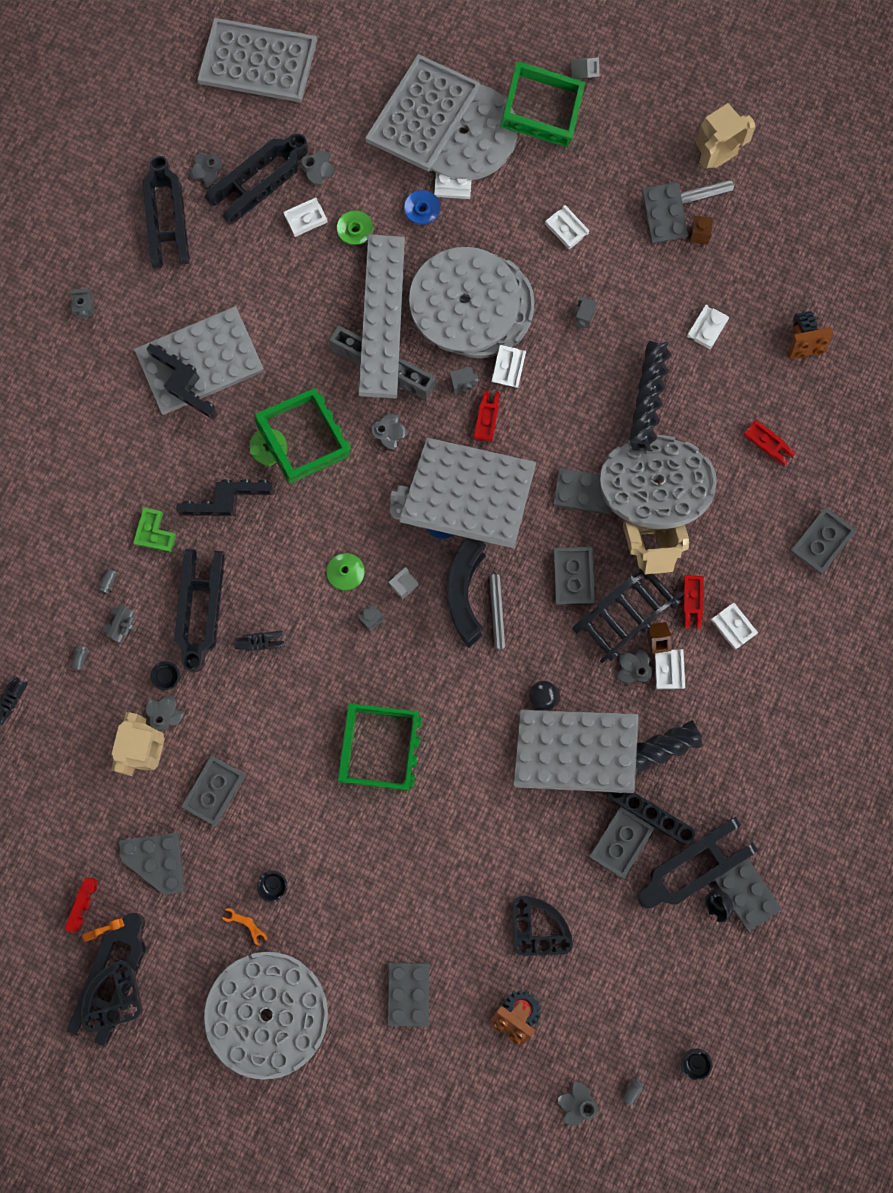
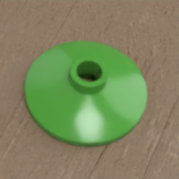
M350 211L339 219L337 232L340 239L345 243L360 245L368 240V234L372 235L373 223L371 218L364 212Z
M339 554L327 566V578L331 585L339 590H352L359 586L364 578L365 570L363 563L353 554ZM344 567L348 568L347 573L341 572Z

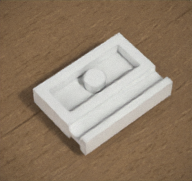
M436 173L434 195L444 198L470 199L472 180H451L450 177Z
M317 198L283 212L295 237L328 222Z
M566 205L545 221V225L568 249H571L585 235L589 234V229Z
M705 305L687 337L694 339L695 342L711 350L729 317Z
M499 345L491 382L518 388L526 351Z
M732 603L711 619L734 650L758 633L735 603Z
M683 649L655 653L656 690L685 689Z

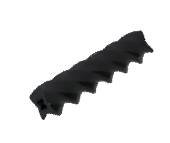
M649 341L645 349V360L642 365V376L639 382V393L636 398L633 426L630 431V444L633 450L653 451L650 445L657 439L653 428L659 424L660 418L656 411L663 406L659 394L666 389V385L662 381V378L669 372L665 361L672 356V353L667 348L668 342L657 343Z
M691 720L682 727L672 728L664 735L652 736L646 742L637 743L636 770L646 771L654 762L665 763L670 759L671 755H684L690 747H703L702 735L694 721Z

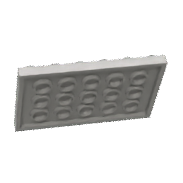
M214 18L198 76V83L301 103L317 44V36Z
M418 54L366 136V142L429 172L481 88V83Z
M236 306L150 342L154 346L160 345L163 347L167 354L178 356L185 365L189 363L197 369L196 372L200 378L191 391L196 393L200 397L199 399L265 372ZM147 343L134 350L162 415L188 405L168 393L164 385L174 370L151 357L146 350L150 344Z
M521 710L514 786L516 788L634 793L638 714Z

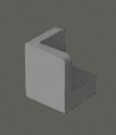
M599 57L571 59L572 78L598 77Z
M406 567L389 581L390 587L402 600L419 585L409 574Z

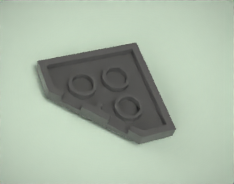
M179 832L119 840L121 861L163 895L185 892Z

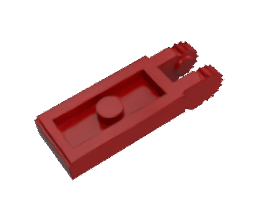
M484 390L474 440L492 443L499 410L500 392H496L494 395V404L487 403L489 391Z
M756 419L743 434L744 437L783 466L788 464V460L778 453L780 449L789 457H794L796 454L794 450L785 444V441Z
M684 575V629H689L690 614L696 615V629H701L702 615L704 613V576Z
M88 877L84 879L65 926V931L77 933L82 928L84 918L82 917L85 910L89 909L92 901L89 898L92 893L97 891L99 884L95 878Z

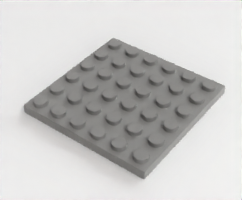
M427 438L400 517V522L515 548L536 462Z

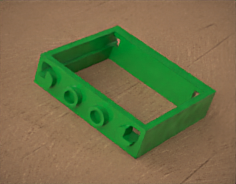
M517 61L513 70L500 127L568 148L573 138L585 82ZM519 76L576 94L568 131L510 113Z
M316 388L255 414L254 422L288 484L349 458L351 446L342 437L340 426L333 421L334 417L331 410L326 408L324 397L321 393L318 394ZM313 400L339 450L293 470L267 420Z
M349 703L338 782L410 791V787H414L415 782L412 768H416L417 756L414 755L415 748H419L420 736H417V728L421 729L422 717H419V712ZM357 712L412 719L404 784L349 777Z

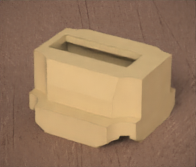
M727 103L705 118L701 124L696 141L702 153L699 163L703 168L716 169L736 156L740 145L743 147L751 141L756 126L750 115L740 117Z
M626 520L623 522L630 554L636 555L638 566L643 570L644 574L673 572L677 558H681L682 552L689 548V537L685 525L669 529H650L634 525ZM655 534L659 549L646 550L641 535Z
M126 712L123 723L118 727L111 754L114 760L111 771L132 776L135 769L155 770L158 767L165 740L164 733L146 725V718L138 714Z

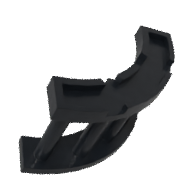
M467 538L459 548L451 565L448 580V598L452 621L457 633L468 648L483 636L480 632L483 627L476 619L469 603L468 590L476 568L486 558L483 551L487 548L483 541Z
M640 569L638 574L630 576L597 604L598 606L591 613L588 612L572 629L576 634L582 630L588 632L605 651L606 655L600 660L601 663L608 659L612 661L619 655L617 651L640 631L644 633L652 626L651 622L670 607L674 609L681 603L679 599L684 593L680 592L674 597L654 574H644L643 570ZM643 579L649 580L668 602L661 607L642 586L641 581ZM631 588L633 590L636 589L655 611L646 620L625 598V593ZM615 601L617 604L620 603L639 625L629 634L609 614L608 607ZM598 616L600 618L603 617L622 639L613 649L593 627L594 624L592 622Z

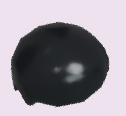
M162 661L152 668L150 674L151 682L158 689L170 690L178 684L180 671L174 663Z
M539 681L530 689V702L539 710H552L559 703V689L551 682Z
M267 871L262 874L257 883V891L260 898L266 902H277L284 896L287 891L285 876L279 871Z
M715 889L711 890L705 897V905L709 910V915H716L717 922H726L733 914L734 901L726 892Z
M691 1048L684 1053L681 1059L683 1075L688 1076L694 1081L706 1078L712 1071V1059L706 1051L700 1048Z

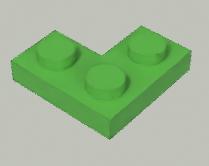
M143 507L134 539L135 545L172 553L176 534L159 530L163 516L162 511Z

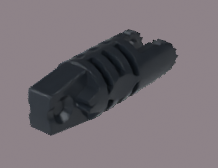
M283 631L244 634L243 637L235 638V650L245 649L246 651L283 648L285 647L284 641L269 640L283 636Z
M17 676L11 678L4 690L5 693L1 695L0 725H3L10 714H12V709L16 707L17 700L21 698L28 685L26 681H20V678Z

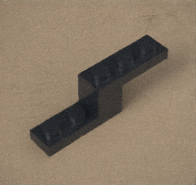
M150 343L146 348L149 355L174 370L164 385L167 392L214 420L218 415L215 406L207 400L203 402L196 393L191 391L200 378L196 372L197 369L189 363L187 365L182 363L178 356L167 354V351L160 345L154 346Z
M224 479L221 482L215 483L214 504L210 501H202L201 504L183 501L182 503H177L176 511L179 515L236 516L237 495H274L275 487L268 480H259V482L240 480V482H232V480Z

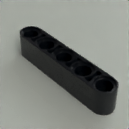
M606 792L611 802L625 808L678 843L688 844L695 839V831L691 826L635 792H621L620 798H614L611 792ZM630 798H635L638 801L636 809L628 805ZM648 808L655 811L654 819L646 817L645 812ZM665 819L672 821L673 826L670 830L665 829L663 826ZM683 829L690 833V837L686 841L680 836Z

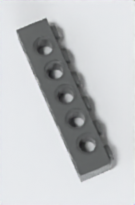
M338 326L329 340L330 350L361 366L362 338ZM399 358L398 387L427 401L435 388L436 377Z

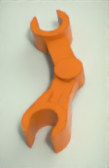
M231 908L225 909L232 913V917L230 919L222 917L223 920L226 922L234 920L247 926L256 945L261 946L257 940L259 935H262L265 941L268 940L267 935L255 925L251 917L236 914L235 910Z
M122 918L109 922L110 925L82 934L83 942L94 940L98 935L110 929L116 930L123 927Z

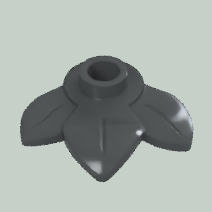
M319 151L313 156L307 155L302 159L301 168L307 173L308 180L313 184L321 185L323 178L331 177L336 173L334 167L327 162L330 158V153Z
M204 153L197 154L193 158L196 165L190 171V178H203L204 185L208 188L218 179V171L222 167V161L215 154L209 156Z
M397 414L385 415L381 421L374 423L371 428L374 438L380 440L387 449H396V440L403 439L408 435L407 429L403 425L398 424L399 415ZM378 428H382L384 432H379Z
M639 649L635 655L631 653L620 654L619 662L623 669L616 674V678L628 684L634 681H648L652 676L648 654L642 649ZM641 669L645 670V673L643 675L639 674V671Z
M167 696L160 700V702L154 699L148 701L146 714L150 718V726L152 728L164 731L168 726L176 725L182 720L184 713L175 710L176 701L173 696ZM158 719L163 720L161 723H156Z
M579 1082L573 1083L572 1093H565L558 1097L560 1106L567 1112L564 1122L569 1125H579L584 1119L591 1120L597 1115L598 1106L591 1099L589 1089ZM585 1105L591 1106L590 1112L583 1110Z

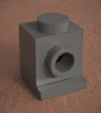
M89 288L70 290L72 312L75 317L86 319L89 316H94L93 295Z
M579 297L578 306H576L573 317H576L574 323L576 327L589 329L596 310V301Z
M472 367L450 372L454 395H458L460 390L469 391L472 387H475V384L479 383L477 372L473 373Z
M374 605L366 606L360 612L361 616L358 617V620L370 632L385 620L382 613Z

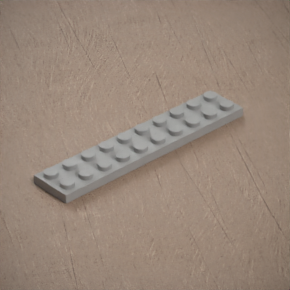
M368 234L359 396L397 399L405 237L370 236Z

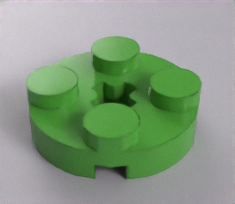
M272 429L286 455L288 446L285 437L278 430ZM258 430L250 441V453L259 464L272 466L277 462L270 450L265 451L266 448L264 446L266 442Z

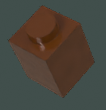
M694 216L691 225L690 243L708 244L712 232L713 218Z
M667 622L652 624L647 630L652 654L670 652L671 634Z

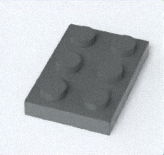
M679 182L643 188L642 195L651 244L687 238L688 233Z
M559 469L553 506L609 515L611 510L601 493V475Z
M825 507L790 552L821 575L856 532V529Z
M592 547L554 548L556 606L594 605Z
M211 755L181 807L208 823L217 826L246 774Z
M620 806L589 858L624 879L653 832L654 827Z
M748 858L714 880L720 890L732 897L734 912L747 932L782 910Z
M389 963L388 1026L429 1027L430 963Z

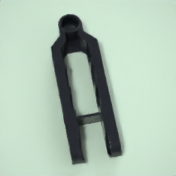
M293 134L285 140L271 139L211 187L204 196L205 200L211 206H215L236 190L241 197L234 201L233 205L222 214V218L229 225L235 223L298 172V161L308 153V144L305 136ZM277 156H282L287 161L281 167L275 168V171L266 179L260 180L261 183L251 191H246L241 186Z
M156 156L150 161V172L142 181L151 264L153 269L163 268L161 242L175 240L179 250L180 265L190 264L182 185L179 177L171 171L167 159L163 156ZM158 188H172L173 213L176 220L175 230L160 232L156 202V190Z
M185 549L174 641L183 650L182 664L189 672L201 671L204 667L205 655L216 646L225 565L224 551L214 550L215 554L213 565H211L210 580L195 579L197 551L196 549ZM193 590L210 591L209 603L207 602L208 616L207 621H205L206 635L205 640L200 645L190 644L188 641Z
M735 816L653 869L649 885L638 892V904L643 908H653L661 902L677 905L759 850L751 842L742 850L735 852L727 858L724 857L715 842L741 826V823ZM708 847L718 861L717 866L701 874L698 879L686 884L674 894L669 893L662 883L663 876Z
M140 913L125 915L122 919L124 926L105 935L69 1022L68 1033L76 1036L79 1035L78 1032L82 1026L81 1007L84 994L93 978L106 967L108 960L111 959V952L116 941L119 940L130 945L131 952L127 961L132 964L136 977L147 950L142 938L145 918ZM127 966L123 969L124 979H120V982L131 980L130 977H125V971L128 970ZM130 984L123 986L122 992L126 996H128L132 987ZM117 988L110 1002L97 998L96 994L93 1000V1006L101 1009L120 1004ZM110 1010L107 1018L109 1021L115 1022L118 1014L115 1010ZM116 1025L100 1029L95 1043L106 1047Z

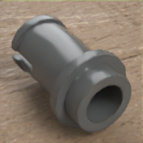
M106 569L101 583L97 585V590L104 594L112 592L111 587L118 573Z
M76 645V649H73L75 653L70 668L83 670L86 654H89L87 647Z
M635 1077L629 1081L630 1085L622 1097V1100L631 1106L634 1105L641 1090H644L643 1086L645 1084Z

